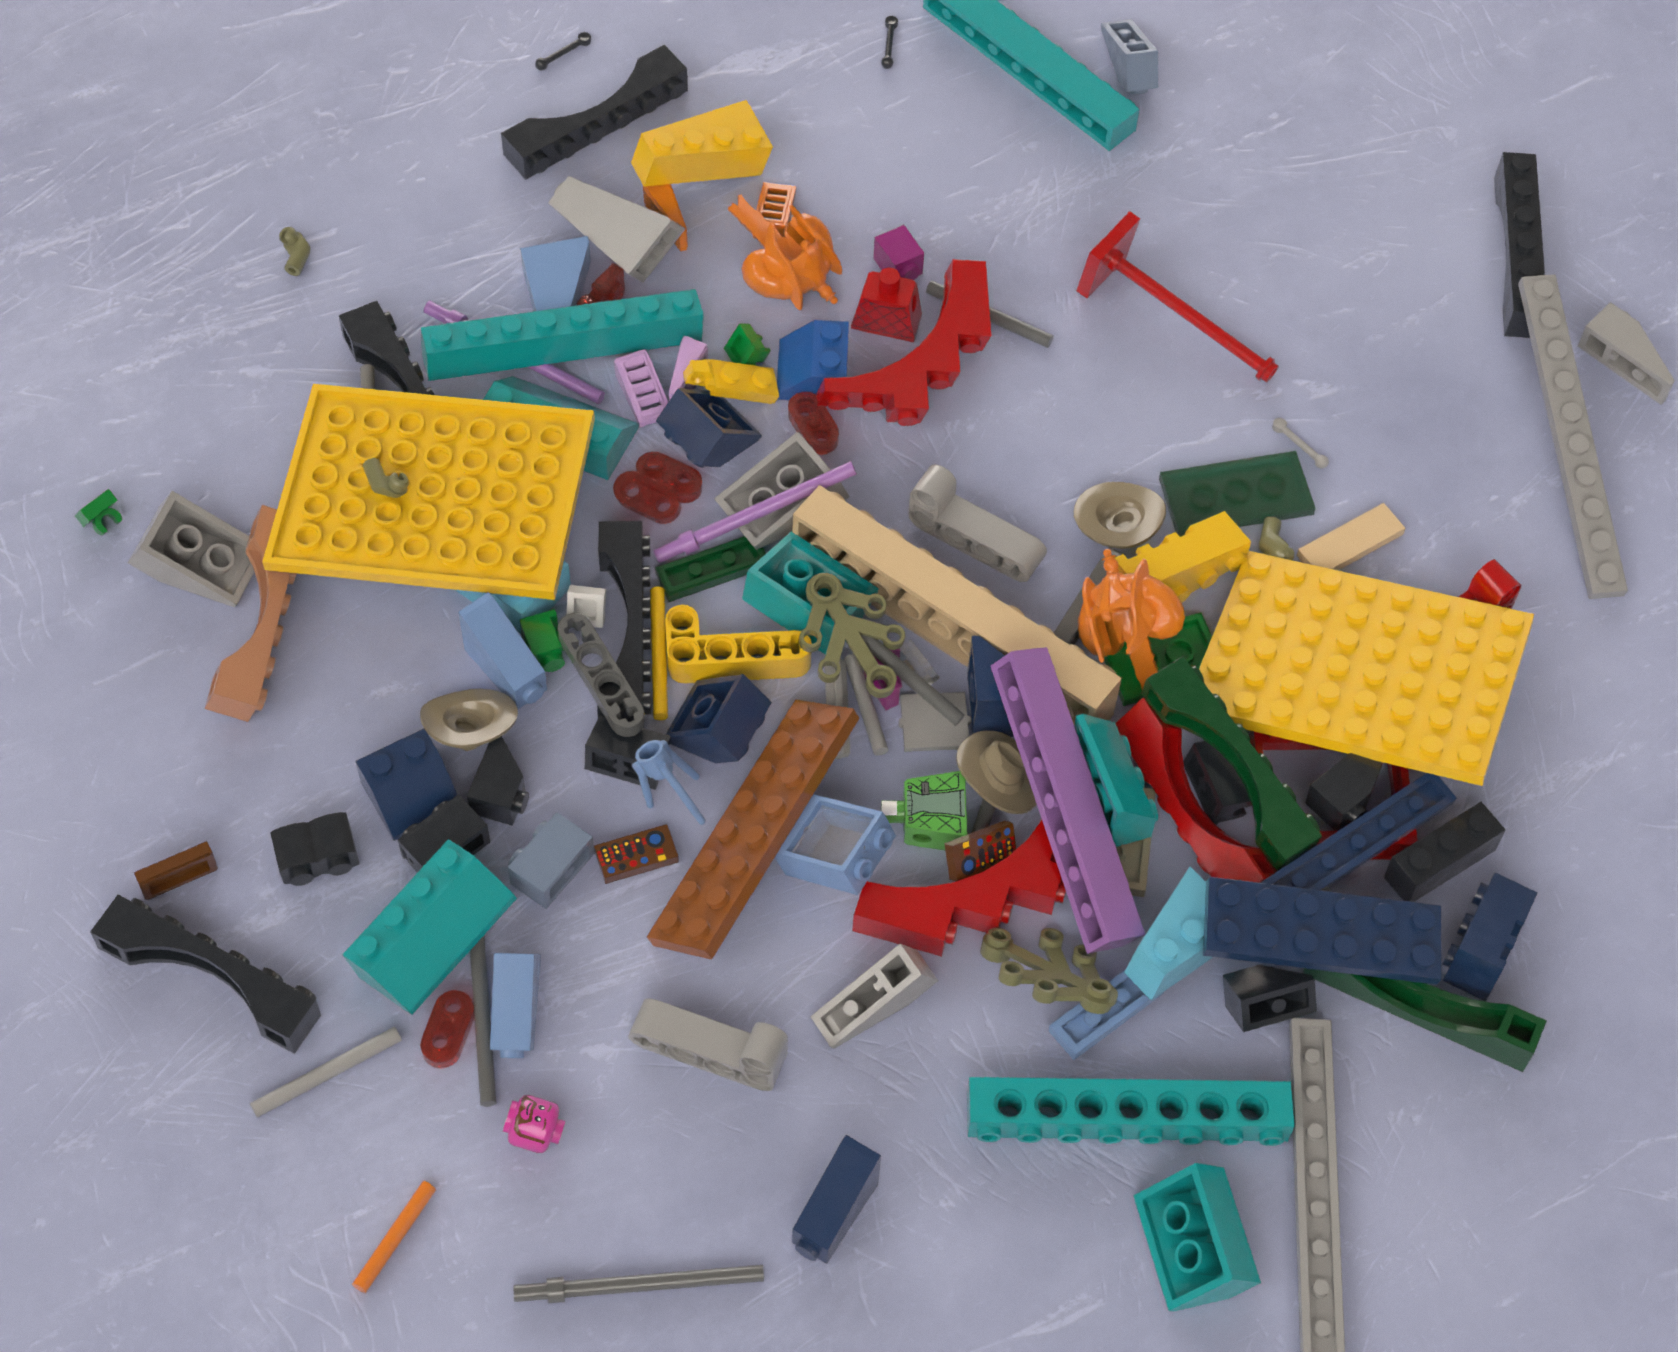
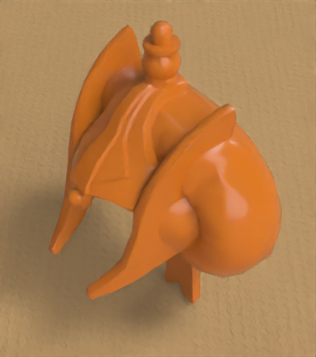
M742 194L738 195V205L732 203L728 207V211L752 233L753 238L757 239L764 248L751 252L743 261L741 270L746 284L753 291L766 298L791 299L798 310H802L803 295L811 290L819 292V295L826 299V302L830 301L831 304H837L838 298L834 296L836 292L833 293L832 288L825 281L829 270L839 275L843 271L841 263L834 252L832 237L826 225L816 216L800 213L791 204L789 209L793 217L785 225L783 237L775 229L774 221L769 223L746 202Z
M1105 549L1103 551L1105 558L1102 561H1104L1103 567L1107 575L1098 585H1095L1089 577H1086L1083 582V605L1078 617L1079 637L1090 653L1098 656L1100 663L1104 662L1106 656L1119 652L1126 642V654H1130L1135 675L1143 689L1146 679L1158 672L1154 661L1155 654L1152 653L1149 637L1167 639L1177 635L1182 630L1184 624V607L1172 588L1149 575L1146 559L1139 563L1135 573L1123 574L1118 568L1119 564L1115 559L1116 555H1112L1110 549Z

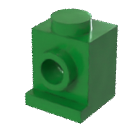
M555 609L520 619L522 639L544 671L554 672L561 669L565 665L562 651L565 650L560 644L558 637V618Z

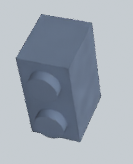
M556 812L548 822L545 820L538 825L533 833L532 840L524 849L519 848L511 856L508 862L510 884L547 909L595 854L593 836Z

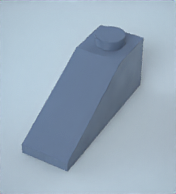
M1130 19L1101 23V31L1118 82L1125 91L1131 94H1144L1148 92V89L1158 88V50L1135 22Z

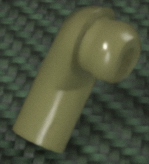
M285 227L279 234V240L290 255L284 269L290 275L299 276L310 255L311 248L300 232L296 231L293 227Z
M377 458L368 459L363 463L362 467L374 493L392 498H398L407 493L409 479L404 473H400L399 477L396 472L392 473L391 476L385 475L382 465Z

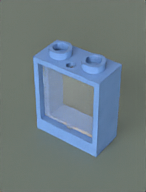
M813 794L776 854L775 859L787 876L858 895L866 882L871 878L873 871L886 851L891 847L896 834L882 811Z

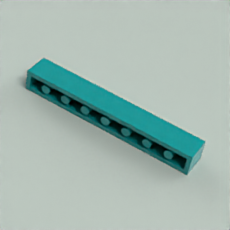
M923 0V8L1108 151H1111L1136 131L1140 109L1133 101L1126 99L1114 90L1108 82L1101 80L1089 71L1083 63L1076 61L1064 52L1059 45L1051 42L1037 28L1030 26L1018 17L1013 10L1008 9L999 1Z
M696 289L426 326L421 327L422 358L428 381L636 352L644 349L650 350L678 346L681 344L684 336L702 342L704 313Z

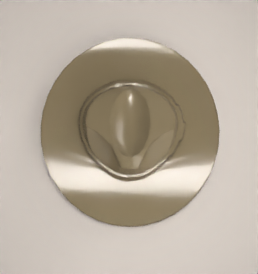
M1105 482L1084 491L1077 499L1073 512L1078 528L1088 538L1107 547L1125 549L1145 543L1158 532L1166 517V505L1161 496L1148 488L1126 482Z
M469 689L439 696L424 704L420 711L421 724L434 740L465 751L473 750L480 745L501 737L514 726L518 716V708L515 702L508 695L491 689Z
M980 731L970 735L961 743L956 753L958 768L967 783L985 801L999 810L1011 814L1027 813L1036 807L1037 803L1016 741L1013 738L997 731Z

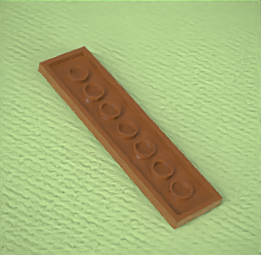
M795 699L648 933L647 938L653 946L713 959L860 719L854 708Z

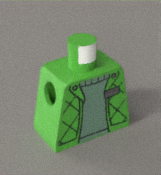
M960 771L907 779L904 781L903 800H881V811L889 823H903L904 843L907 845L945 851L944 843L967 835L965 778Z

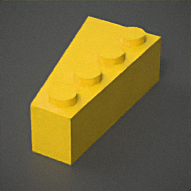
M744 100L641 133L631 164L644 187L761 176L773 145L748 101Z

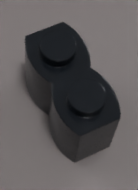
M346 812L323 815L309 822L286 825L270 832L279 873L284 884L306 885L321 874L343 875L360 864Z

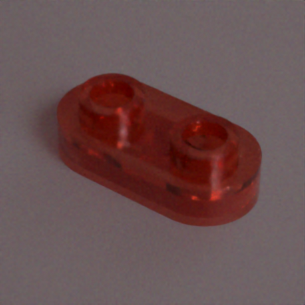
M800 392L792 396L788 402V418L796 432L801 434L817 454L824 455L834 451L839 443V429L825 406H817V395L814 393ZM801 413H809V415L803 416Z
M647 452L638 458L636 462V477L642 486L678 503H690L700 497L702 493V476L695 468L660 452ZM656 465L658 467L650 468L649 466ZM681 479H687V480H689V481L683 483V482H680L679 480H681Z
M626 471L616 478L613 492L617 501L623 507L659 524L670 523L680 515L682 509L681 500L678 493L670 486L638 471ZM630 489H639L637 495L633 497L627 495ZM662 503L670 504L666 511H659L658 508Z
M459 990L447 991L440 995L434 1004L420 1043L423 1058L432 1067H450L461 1056L474 1021L473 1001L465 992ZM452 1004L461 1006L456 1012L447 1011V1008ZM443 1039L447 1041V1044L442 1048L433 1046L437 1040Z

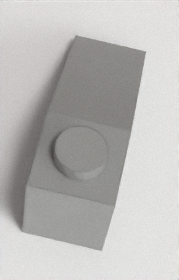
M1610 302L1586 325L1578 347L1662 405L1675 380L1640 323L1626 311L1621 310Z
M899 944L810 1017L829 1046L835 1049L911 1004L937 983L938 979L918 950Z

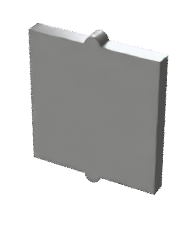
M965 692L940 693L965 714L964 718L956 726L919 694L900 695L902 718L899 719V727L903 728L904 752L958 750L961 743L969 737L968 725L971 723V717L967 715Z

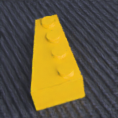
M1224 511L1191 525L1186 530L1185 535L1181 537L1174 532L1165 536L1158 547L1152 548L1149 544H1146L1136 549L1135 553L1137 556L1127 559L1122 554L1115 557V559L1118 561V568L1123 574L1135 573L1139 563L1146 559L1149 575L1172 588L1180 598L1181 603H1183L1192 592L1199 588L1206 589L1213 585L1219 576L1228 571L1235 572L1239 570L1241 564L1248 559L1245 554L1249 552L1251 541Z

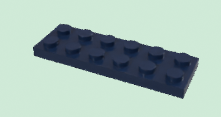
M1209 877L1206 881L1203 956L1437 985L1442 979L1441 905Z

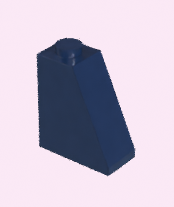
M845 1135L792 1229V1243L796 1245L795 1249L803 1257L811 1261H816L818 1258L822 1262L828 1263L878 1186L881 1163L880 1154L850 1136Z

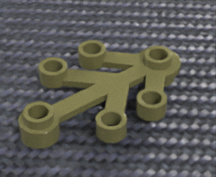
M820 573L813 576L808 581L806 587L807 599L813 606L807 626L800 633V647L806 652H815L820 648L822 642L820 628L826 611H828L835 623L825 658L818 665V677L825 683H833L839 678L841 670L839 661L846 641L867 675L865 682L867 691L876 698L888 697L895 689L896 674L890 667L877 663L861 635L882 640L888 649L896 650L904 643L905 631L897 624L887 626L848 615L842 605L861 608L868 618L879 619L885 614L887 606L885 598L879 594L866 595L844 589L840 580L829 573ZM826 588L831 592V595L822 597L818 594V590ZM872 602H877L882 608L878 611H873L868 605ZM894 632L900 636V639L898 641H891L887 635ZM813 635L817 638V642L808 644L804 641V637ZM825 666H832L836 672L832 675H827L822 669ZM876 680H883L886 682L887 687L878 689L873 683Z
M992 928L983 936L980 953L988 961L1002 963L998 979L1004 985L1034 984L1032 997L1040 1003L1080 1001L1081 1006L1085 1010L1095 1014L1107 1013L1116 1004L1118 998L1117 990L1107 980L1100 978L1095 967L1097 952L1087 954L1083 944L1077 945L1073 951L1072 964L1080 969L1083 978L1071 973L1061 949L1064 939L1061 931L1054 928H1045L1041 931L1038 945L1045 951L1048 961L1014 944L1011 934L1005 929ZM1012 958L1034 970H1024V967L1021 964L1008 960ZM1057 984H1063L1067 987H1058Z

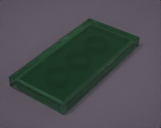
M1296 451L1163 471L1159 475L1160 485L1175 532L1180 537L1185 535L1186 530L1191 525L1224 511L1238 527L1262 524L1266 517H1276L1281 521L1312 516L1316 509Z

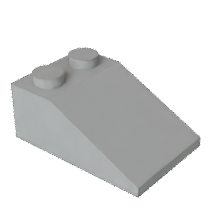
M796 432L714 499L724 512L730 516L826 473L831 469L801 434ZM841 482L826 488L830 492L834 491L840 494L845 500L850 497ZM808 497L743 525L738 529L756 550L785 537L791 531L793 532V513Z
M171 491L159 506L128 561V564L159 582L232 607L237 605L254 574V568L245 552L249 536L174 491Z

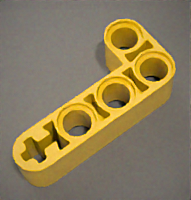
M676 605L669 609L666 614L669 676L678 683H695L696 680L744 674L749 680L797 678L805 675L811 668L812 652L804 651L799 645L801 631L700 635L699 618L694 608L688 605ZM681 626L688 627L685 630H678L676 628ZM805 636L804 641L808 644H812L809 636ZM762 654L764 657L754 658L752 655ZM725 656L727 659L718 660L715 657ZM681 658H688V659H690L689 661H686V662L678 661V660L681 659Z

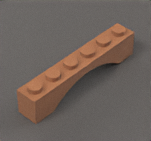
M261 505L253 521L245 551L254 568L259 585L260 610L258 623L252 637L238 651L221 661L212 678L205 705L207 710L246 722L250 720L255 710L261 711L264 706L268 692L267 689L262 688L264 678H270L276 659L270 656L272 646H278L283 632V626L278 625L280 615L285 616L291 600V595L286 593L287 585H292L297 573L268 571L264 569L262 561L277 509Z

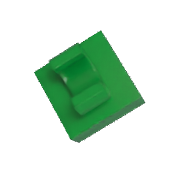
M738 324L724 346V350L732 362L748 365L764 362L771 352L770 348H765L761 342L762 336L756 334L750 324Z
M109 489L80 509L75 515L83 527L93 521L95 532L101 536L107 532V529L102 525V517L112 518L116 525L122 521L121 514L116 509L110 508L118 500Z

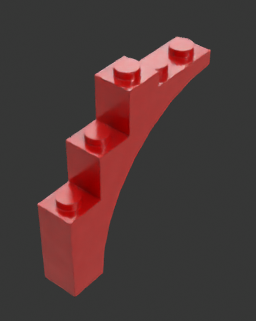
M952 259L944 274L943 302L938 321L923 342L899 361L880 370L853 377L824 378L817 392V406H828L832 410H843L848 407L863 408V410L868 412L886 409L887 422H898L901 426H913L921 423L929 410L928 386L937 390L952 387L960 374L959 350L963 353L983 351L991 338L986 261Z
M1040 821L1030 837L1007 858L984 872L965 879L928 887H894L867 881L862 888L854 912L852 931L892 943L903 944L913 949L942 957L946 943L953 945L958 925L988 933L992 928H999L1001 922L1009 923L1013 905L1052 915L1055 902L1063 904L1066 889L1043 821Z

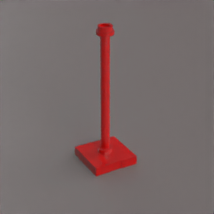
M1131 211L1089 252L1077 288V292L1085 298H1088L1112 272L1118 270L1256 370L1255 378L1259 381L1264 380L1267 383L1278 370L1279 365L1275 363L1274 358L1269 357L1267 360H1264L1126 260L1140 222V218Z

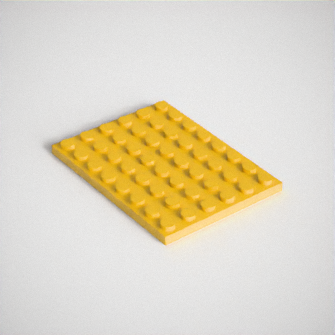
M313 383L263 557L264 569L268 571L555 600L595 422L594 411ZM377 458L382 465L385 475L391 476L392 473L396 472L399 477L400 473H404L409 479L407 493L398 498L374 493L362 467L363 463L368 459Z
M1249 551L1245 554L1248 559L1240 566L1199 668L1204 678V684L1212 694H1217L1221 697L1226 705L1228 715L1235 724H1241L1246 730L1346 754L1353 753L1375 761L1483 786L1533 625L1534 614Z

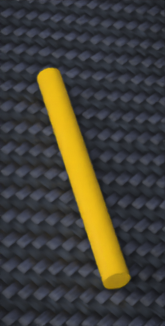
M656 586L650 589L653 718L662 721L668 718L665 589Z

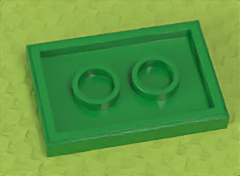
M1202 612L1185 616L1182 630L1171 638L1157 639L1149 637L1158 671L1182 656L1190 665L1193 664L1198 669L1200 668L1212 638ZM1126 642L1119 652L1114 655H1108L1104 659L1105 664L1122 678L1118 695L1123 706L1138 703L1144 698L1141 694V684L1135 675L1130 654H1126Z

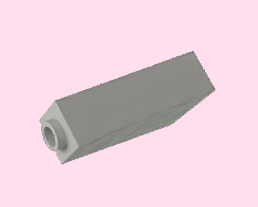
M570 176L558 185L554 196L548 202L581 233L588 236L590 241L627 274L641 282L647 279L685 230L684 227L667 216Z

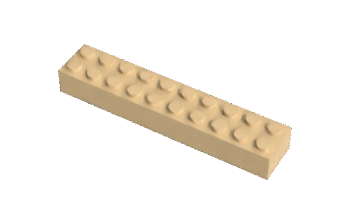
M819 485L793 513V533L879 588L877 594L883 596L887 603L886 615L961 664L968 667L972 636H980L1003 655L1016 650L1047 647L1073 724L1075 723L1076 715L1080 714L1108 721L1114 715L1122 678L1111 667L1099 664L1089 658L1078 646L1069 645L1055 636L1048 627L1036 624L1025 617L1017 607L1008 606L994 597L987 588L977 586L964 578L962 573L956 568L947 567L936 560L926 549L917 548L906 541L898 531L881 525L868 512L858 510L847 503L840 494L834 491L830 492ZM877 602L871 603L878 610L882 608Z

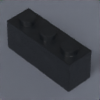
M1481 801L1392 856L1384 878L1403 901L1415 902L1496 851L1506 829Z

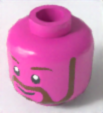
M526 1094L520 1098L519 1102L512 1100L503 1132L508 1133V1141L511 1145L535 1153H544L548 1149L550 1142L559 1143L565 1121L558 1119L560 1110L556 1103Z

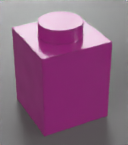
M905 225L874 238L873 259L881 270L891 267L900 273V277L912 280L923 274L924 252Z

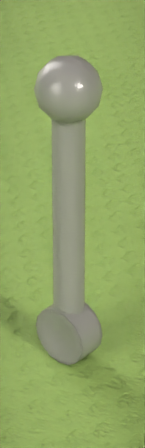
M1276 418L1273 421L1272 428L1275 432L1284 433L1315 460V465L1318 468L1323 469L1329 464L1328 458L1325 455L1316 453L1287 428L1285 419Z

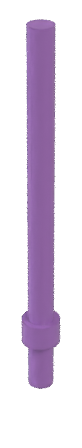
M428 301L424 307L425 314L444 324L468 321V317L455 309L449 311L432 301ZM552 364L528 367L598 405L604 399L605 392Z
M850 461L695 532L690 529L678 535L679 539L653 550L656 559L661 563L683 552L688 555L697 551L703 543L810 496L819 485L826 489L857 475L856 470Z

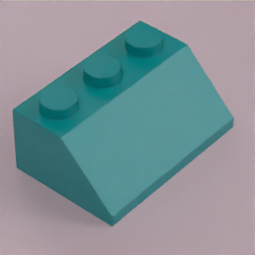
M791 531L747 571L742 600L787 630L802 631L807 626L813 606L806 596L807 583L813 576L820 573L832 574L840 580L844 589L866 595L877 594L879 588ZM826 588L818 590V594L822 597L831 595V592ZM842 604L848 615L863 618L865 614L863 609ZM826 611L820 628L822 642L818 649L825 655L835 624L828 611ZM808 635L812 644L817 642L815 636Z
M1086 714L1076 715L1074 727L1116 847L1152 837L1155 822L1158 821V811L1153 799H1147L1144 792L1145 783L1140 768L1138 766L1134 767L1130 759L1131 748L1127 737L1120 735L1115 722Z
M1194 1163L1133 1195L1168 1311L1175 1312L1230 1299L1261 1284L1224 1167Z

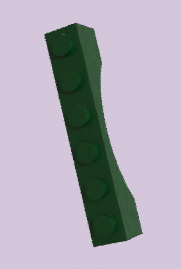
M1182 656L1146 679L1141 694L1162 722L1182 728L1202 738L1217 749L1233 766L1244 783L1252 803L1255 820V843L1276 871L1290 864L1318 844L1322 835L1320 834L1317 821L1310 814L1303 812L1296 803V796L1293 790L1286 783L1279 781L1273 773V767L1269 759L1264 754L1258 753L1250 743V737L1245 728L1239 723L1235 724L1227 713L1224 701L1217 694L1211 693L1204 684L1202 673L1195 665H1190Z
M1304 968L1302 972L1312 975L1315 980L1521 1072L1525 1070L1534 1055L1547 1020L1510 1004L1470 999L1427 983Z

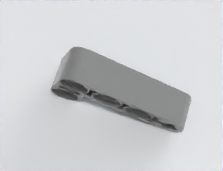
M931 465L910 493L908 514L911 522L922 531L1019 582L1028 581L1047 554L1045 545L1035 536L955 494L957 483L954 475L943 466Z
M645 999L628 1035L629 1039L641 1048L762 1091H771L773 1089L788 1049L787 1034L771 1024L755 1023L751 1033L655 999Z

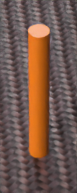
M422 1181L352 1283L356 1289L363 1293L368 1291L435 1193L436 1188L430 1183Z

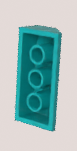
M515 376L494 381L483 400L593 410L595 422L584 471L609 480L639 428V423Z
M448 839L342 955L360 979L410 1015H413L517 898L475 856Z

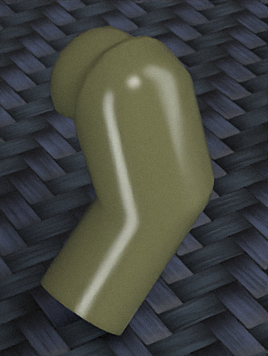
M1266 517L1259 540V549L1266 555L1293 560L1294 550L1279 536L1282 522L1276 517Z

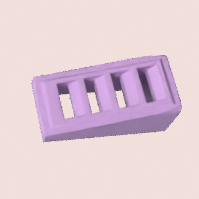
M687 336L683 337L669 389V401L678 388L695 389L696 385L685 384L683 371L691 360L708 359L707 344Z
M640 350L616 358L614 360L615 376L637 423H639V427L655 423L668 404V401L647 350ZM643 379H647V381H643L634 385L631 384ZM653 391L651 394L637 398L638 395ZM657 402L659 404V406L642 411L641 407L648 406Z

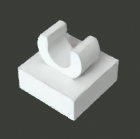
M570 585L567 591V614L580 613L590 620L593 627L603 628L605 622L606 589Z

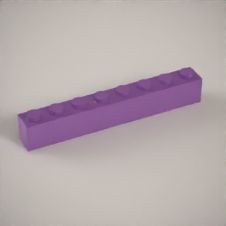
M1048 648L1011 651L992 664L991 669L1086 952L1089 954L1123 947L1144 936L1145 932Z

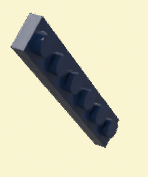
M1426 773L1261 883L1324 891L1444 811L1456 801L1457 797L1438 775Z

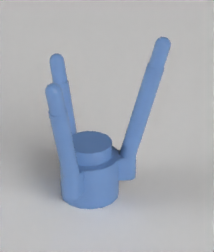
M652 740L643 744L636 752L635 758L637 761L632 764V767L639 777L647 807L650 809L654 807L647 776L654 780L666 778L700 825L705 824V818L672 773L673 763L676 764L694 780H698L700 775L672 751L665 740Z

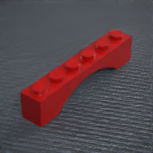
M1142 698L1115 724L1120 735L1127 737L1131 748V756L1139 766L1144 781L1149 783L1158 795V804L1165 812L1171 815L1177 824L1176 829L1179 836L1186 843L1190 844L1198 856L1196 860L1200 868L1211 877L1261 883L1276 873V869L1260 848L1246 845L1227 835L1202 810L1191 791L1184 770L1181 748L1182 729L1163 723L1146 699Z

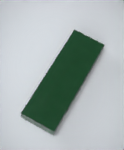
M744 536L655 567V574L661 587L665 589L668 602H672L746 576L747 571L766 552L763 547L756 550Z

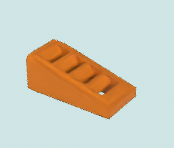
M763 182L756 211L763 217L781 219L764 218L769 223L774 221L775 229L784 237L785 225L791 220L792 213L789 206L794 204L796 186ZM767 201L783 202L785 204L771 203ZM766 209L778 210V211H783V212L769 211V210H766Z
M671 184L643 186L645 206L652 211L667 216L685 228L674 244L680 251L687 250V227Z

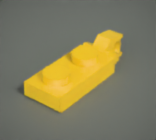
M703 359L691 360L683 371L685 384L705 386V389L710 391V396L767 404L775 403L779 397L774 368Z

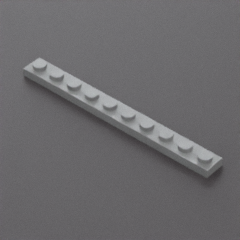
M1556 275L1522 277L1518 283L1588 598L1621 597L1627 593L1628 588Z
M1292 1018L1289 1023L1294 1114L1293 1152L1300 1352H1345L1331 1020Z

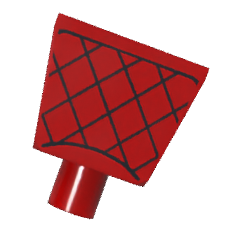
M891 267L884 268L880 272H868L853 317L851 329L914 343L922 318L917 283L912 279L900 277V273Z

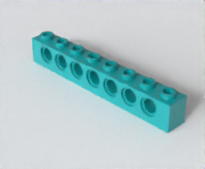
M969 1077L967 1087L968 1137H977L982 1142H996L1001 1138H1017L1021 1142L1034 1143L1042 1138H1057L1062 1143H1077L1082 1139H1098L1101 1143L1115 1144L1123 1139L1139 1140L1143 1144H1157L1163 1140H1179L1181 1144L1195 1145L1206 1140L1219 1141L1223 1145H1238L1243 1143V1141H1259L1260 1144L1265 1146H1276L1283 1142H1288L1294 1129L1291 1081ZM1004 1106H1010L1016 1109L1019 1114L1014 1117H1007L999 1109ZM1051 1107L1059 1115L1056 1117H1046L1039 1109ZM1084 1107L1092 1108L1099 1116L1095 1118L1085 1117L1080 1112V1109ZM1131 1108L1138 1113L1139 1117L1127 1118L1122 1115L1120 1110ZM1165 1108L1172 1109L1179 1117L1168 1119L1161 1114L1160 1110ZM1200 1110H1213L1219 1118L1215 1120L1207 1119L1201 1114ZM1241 1110H1251L1257 1114L1259 1119L1249 1120L1241 1114Z

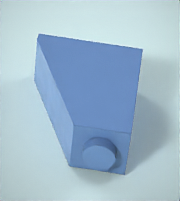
M588 236L520 248L523 273L533 311L579 305L591 263Z
M488 592L460 610L458 614L464 650L502 693L508 695L515 702L518 709L539 700L547 690L545 671L494 597Z
M494 953L490 1050H500V1058H524V1051L534 1050L541 954Z

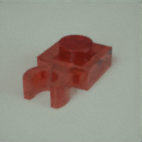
M612 263L591 284L592 291L589 294L583 295L576 305L621 299L625 293L624 269Z

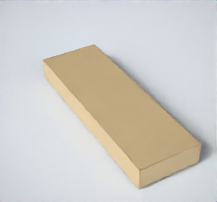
M1382 503L1299 548L1296 556L1302 563L1340 570L1404 534L1406 528L1386 504Z

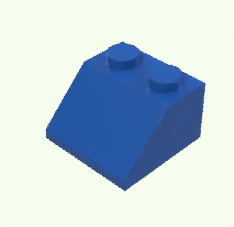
M813 320L779 339L777 369L779 397L777 400L817 401V392L824 378L847 377L849 321Z

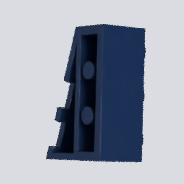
M1496 872L1489 885L1481 882L1471 902L1478 906L1474 916L1466 913L1457 931V934L1463 936V939L1459 946L1451 944L1442 962V965L1449 967L1443 981L1486 1001L1506 965L1508 955L1515 945L1517 936L1538 892Z

